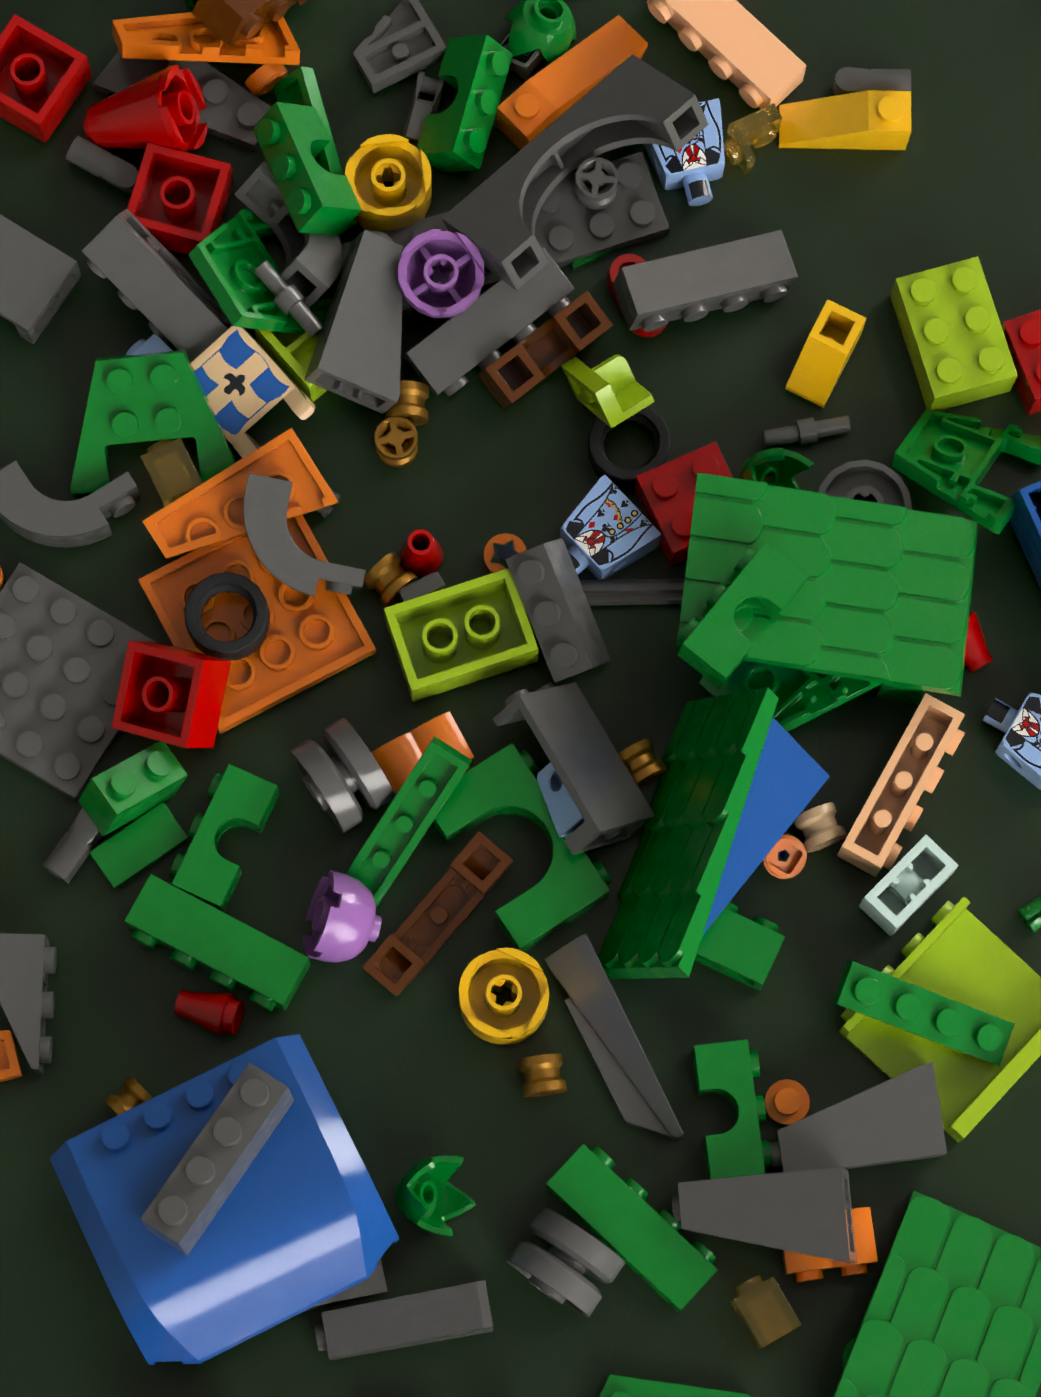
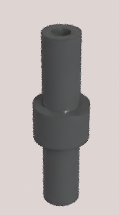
M268 261L263 262L255 269L254 273L276 297L274 299L275 304L285 315L290 313L311 338L324 328V325L304 304L303 300L305 297L294 284L289 286Z
M848 415L818 421L810 417L795 420V425L763 430L762 436L765 448L798 442L801 446L817 443L818 438L849 433L851 432Z

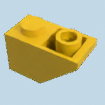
M827 299L805 342L785 389L824 408L862 334L867 318Z

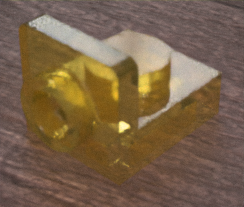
M775 103L728 125L726 141L723 142L724 150L733 165L739 164L744 174L753 171L756 159L750 146L753 145L754 148L765 146L773 141L779 132L782 116Z

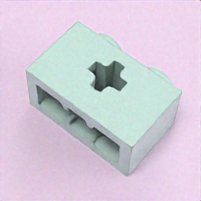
M925 835L863 898L859 907L892 937L942 886L959 865L930 837Z

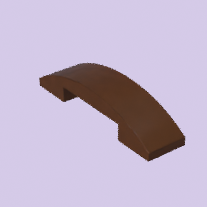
M478 831L450 864L449 870L394 934L391 933L362 968L397 997L463 925L508 869L513 859Z

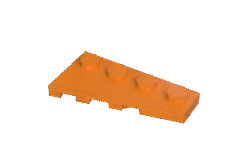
M192 12L112 20V36L122 58L280 65L300 64V49L284 17L276 22L269 20L263 24L261 29L252 38L246 39L243 37L231 46L223 42Z
M290 428L142 522L164 557L169 559L247 533L244 521V497L249 473L293 482L287 508V520L338 504L339 502L294 430Z

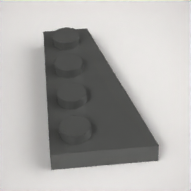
M118 51L93 82L95 91L109 95V93L115 94L168 66L180 65L179 69L188 68L198 81L205 98L206 109L199 111L200 123L208 122L207 133L255 152L260 145L252 128L271 108V106L258 97L253 96L252 93L203 61L122 58Z

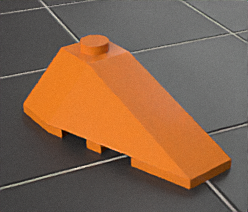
M620 15L616 16L529 78L497 107V127L520 150L523 149L632 54L641 59L648 47V43Z

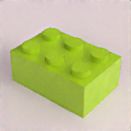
M978 256L895 279L890 298L928 410L941 411L1011 391L1018 374Z
M509 568L384 608L385 623L412 702L538 662L539 649Z

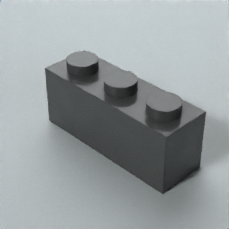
M563 538L543 543L505 559L554 683L612 661Z

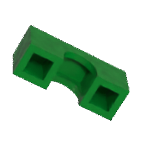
M487 34L452 37L448 40L438 77L458 90L457 96L451 106L442 113L426 115L417 148L426 154L429 163L441 172L480 170L513 57L510 51Z
M275 102L252 129L296 229L300 233L338 236L358 215L361 207L347 176L330 173L315 160V157L330 142L319 114L313 106Z
M767 542L763 544L757 553L750 548L733 569L739 574L733 583L727 586L722 582L706 602L711 607V610L702 621L694 616L678 636L684 643L677 655L718 688L723 686L748 655L754 644L737 629L734 613L742 608L753 607L762 610L773 620H776L802 588L809 576Z
M231 764L228 765L224 775L217 773L207 793V797L212 799L205 815L199 812L190 827L188 837L193 840L185 855L179 852L172 864L169 877L174 880L171 885L224 912L242 872L239 865L220 856L217 851L219 839L227 830L234 827H246L261 834L280 795L278 785Z
M748 1039L694 1045L691 1052L697 1096L708 1094L721 1095L731 1102L736 1114L735 1124L729 1131L722 1134L707 1135L703 1139L707 1179L765 1174V1168L772 1167V1157L769 1140L761 1141L759 1123L766 1122V1110L763 1095L755 1096L753 1078L760 1077L757 1050H749Z

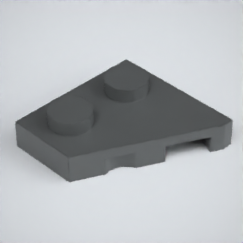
M401 0V3L390 16L385 14L376 24L373 34L361 42L353 52L356 65L372 92L376 93L442 61L447 46L419 0Z

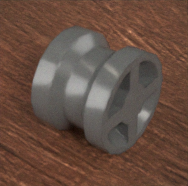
M593 157L583 161L575 174V195L578 201L586 208L598 210L608 207L615 200L618 185V172L615 166L609 160L601 157Z

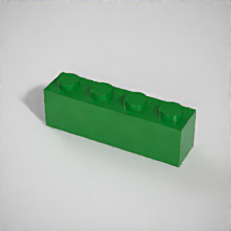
M150 874L124 920L127 927L133 930L130 935L133 940L150 949H154L156 944L172 951L169 958L190 970H193L196 964L212 972L209 976L212 982L229 991H233L236 985L250 992L251 995L248 1000L269 1012H272L275 1006L286 1011L311 965L309 957Z
M583 1144L546 1183L545 1188L679 1313L718 1271L711 1264L716 1257L700 1241L695 1240L690 1244L679 1234L678 1231L681 1229V1224L676 1222L667 1210L662 1208L657 1213L644 1200L649 1194L634 1179L628 1177L623 1181L611 1170L615 1162L601 1148L595 1146L590 1150Z

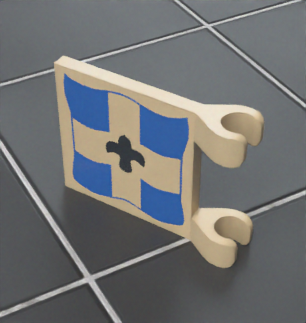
M232 325L191 362L209 400L208 404L219 427L222 428L225 434L224 437L232 444L242 458L261 447L246 431L282 399L286 401L293 412L302 420L307 419L314 413L315 404L295 385L243 327Z

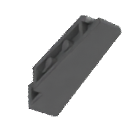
M585 933L546 957L544 961L570 997L564 1000V1004L624 1123L638 1128H645L668 1136L670 1139L678 1140L684 1134Z

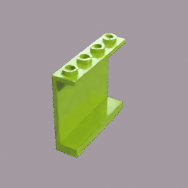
M965 897L956 905L948 900L931 918V921L937 926L926 938L918 932L901 951L907 958L896 970L888 964L882 973L1014 1023L1000 1066L984 1062L849 1009H846L840 1016L846 1023L839 1031L842 1036L889 1079L920 1065L933 1063L943 1129L958 1143L972 1131L1041 1056V977L966 909L971 902Z

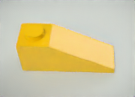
M867 90L779 105V148L906 150L911 135V91Z

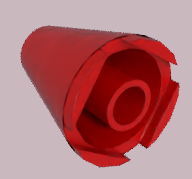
M180 65L168 66L90 106L83 121L85 134L95 145L102 148L146 150L147 143H152L179 151L196 150L204 143L208 122L200 123L199 110L206 109L201 87L188 68L179 69Z

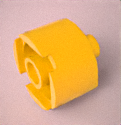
M377 135L364 141L353 156L349 158L345 168V175L361 207V211L355 218L362 228L380 232L399 230L412 225L418 220L424 219L432 200L431 167L426 154L409 143L408 139L399 135ZM390 181L393 186L385 187L384 182Z
M498 948L474 958L465 968L459 983V1008L465 1024L479 1038L499 1045L518 1044L534 1034L545 1019L549 1003V985L539 963L529 954L514 948ZM505 987L512 990L511 998L515 1001L513 1003L506 1001L503 1006L496 1004V995L493 992L501 993Z

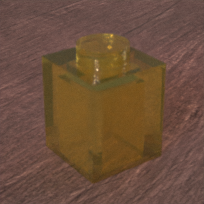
M181 438L172 442L170 439L158 441L147 449L148 453L141 456L146 473L163 508L202 484Z
M757 1275L736 1287L740 1296L735 1298L731 1304L758 1350L802 1325L774 1276L763 1282L760 1275Z

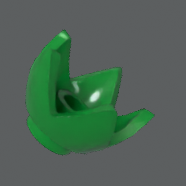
M520 0L503 18L506 21H512L509 35V51L513 54V57L539 49L547 63L550 64L568 51L572 40L576 41L574 17L569 7L562 0Z
M770 448L748 458L740 469L739 479L800 489L794 477L808 470L815 463L799 453L783 448Z
M447 1155L426 1157L415 1163L404 1174L397 1185L396 1200L401 1211L411 1222L425 1231L453 1237L452 1228L447 1226L444 1221L459 1216L476 1205L469 1196L449 1182V1178L460 1167L464 1157Z

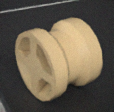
M833 802L811 808L799 814L795 819V827L802 830L805 837L803 845L805 846L806 853L821 850L847 837L845 828L838 825L835 819L837 810Z

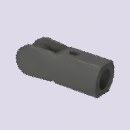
M844 67L838 70L835 75L832 88L833 95L837 96L867 90L911 91V69L869 70Z
M421 70L417 77L402 132V137L408 139L409 143L416 147L426 115L438 114L446 82L441 78L425 76V71ZM421 93L435 96L434 101L421 100Z
M77 136L71 144L65 159L93 176L106 180V182L118 189L132 194L139 170L103 148Z
M84 808L80 810L69 831H66L43 863L47 871L69 884L87 859L92 848L103 837Z

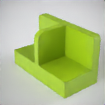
M254 329L256 341L313 402L327 391L304 380L318 340L317 335L311 338L306 332L303 335Z
M619 354L613 355L592 369L576 356L561 365L577 400L610 428L615 427L654 402L652 394L636 382L626 359Z

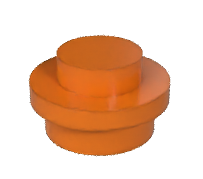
M785 1079L777 1081L766 1092L764 1098L765 1110L768 1116L778 1124L790 1125L803 1119L809 1110L810 1099L808 1092L800 1083L794 1080Z

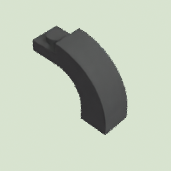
M264 161L234 195L261 220L267 223L276 234L283 246L286 258L285 267L280 276L289 286L295 285L305 297L303 300L304 304L310 308L339 275L342 265L339 235L330 236L300 233L297 231L269 165Z
M16 460L0 470V519L15 533L25 539L45 546L72 548L101 541L113 535L106 519L112 515L114 518L125 515L135 507V501L141 498L137 485L128 471L84 498L60 501L51 499L37 491Z
M249 473L244 497L245 528L252 549L265 569L292 590L315 597L318 580L326 581L325 590L351 595L353 587L361 589L366 570L314 559L301 551L294 543L287 526V508L293 482Z

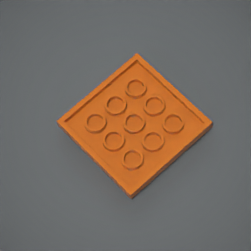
M303 515L288 519V530L297 547L314 559L328 562ZM247 533L196 549L138 579L172 645L202 654L204 653L196 648L188 634L184 614L188 595L200 581L213 574L235 573L246 576L259 586L266 598L270 619L266 639L252 654L240 660H231L218 724L220 734L377 653L371 638L346 594L325 590L327 582L318 580L315 597L302 594L282 584L259 561L252 549ZM233 592L218 593L211 597L204 605L201 613L202 626L206 633L215 640L223 642L236 641L243 637L251 628L254 619L253 609L248 600L240 594Z

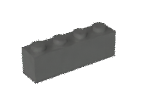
M128 209L119 213L82 250L88 257L86 262L91 270L103 279L107 277L119 289L117 291L119 298L132 310L139 309L149 320L148 326L151 331L162 341L166 342L169 340L178 350H185L190 362L232 326L217 300Z
M778 230L622 267L613 282V287L628 331L643 327L645 332H651L663 328L668 324V321L683 318L685 322H692L705 317L710 311L722 308L724 312H734L748 305V302L763 299L764 303L775 302L788 294L798 275L783 232Z
M544 247L541 249L549 263L517 291L503 280H499L482 293L466 311L451 317L403 355L420 379L429 386L433 396L439 395L442 391L448 397L469 382L464 374L477 364L483 371L503 355L498 348L512 338L518 344L534 332L537 328L532 322L544 312L551 318L571 303L566 295L575 288Z
M248 1063L140 1218L148 1231L188 1256L293 1104L294 1099L286 1085L252 1063Z

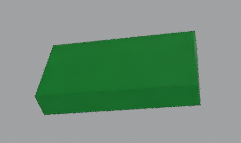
M162 802L89 853L116 891L188 842L189 838L164 802Z

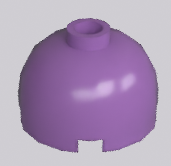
M431 229L415 236L404 248L398 264V284L405 300L419 313L432 318H451L466 311L478 299L484 284V261L477 246L465 235L458 232L455 234L450 231H441V229Z
M328 870L329 878L322 876L313 893L305 920H312V936L303 934L302 946L304 955L309 958L338 963L353 959L364 950L368 941H376L381 929L382 918L375 915V899L371 891L360 880L344 873Z

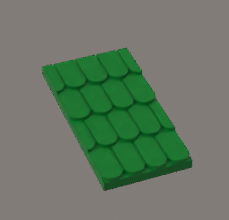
M697 473L678 636L694 616L702 621L711 610V607L706 602L722 582L727 586L733 583L739 575L733 569L750 548L757 553L763 544L767 542L809 576L802 588L776 620H773L762 610L753 607L742 608L734 613L737 629L754 643L748 655L744 658L745 661L961 697L978 535V523L976 521L958 516L910 510L903 506L834 497L820 492L773 486L765 482ZM677 637V647L680 650L684 642Z
M769 687L686 702L662 759L668 769L661 776L649 805L655 817L644 825L646 829L617 895L621 900L620 906L599 954V960L609 979L689 978L703 934L830 777L773 718L779 698Z
M913 1191L833 1397H1036L1041 1384V1247L992 1226L979 1218L945 1205L934 1198Z

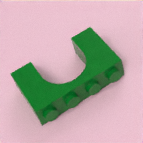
M511 743L464 773L432 823L446 845L483 821L504 814L525 817L538 825L545 833L552 849V862L548 872L538 884L495 911V919L513 947L525 952L608 899L610 889L607 885L612 883V880L599 860L592 863L585 852L572 855L564 841L566 837H559L540 786L534 776L539 772L535 762L526 750L519 753L514 744Z

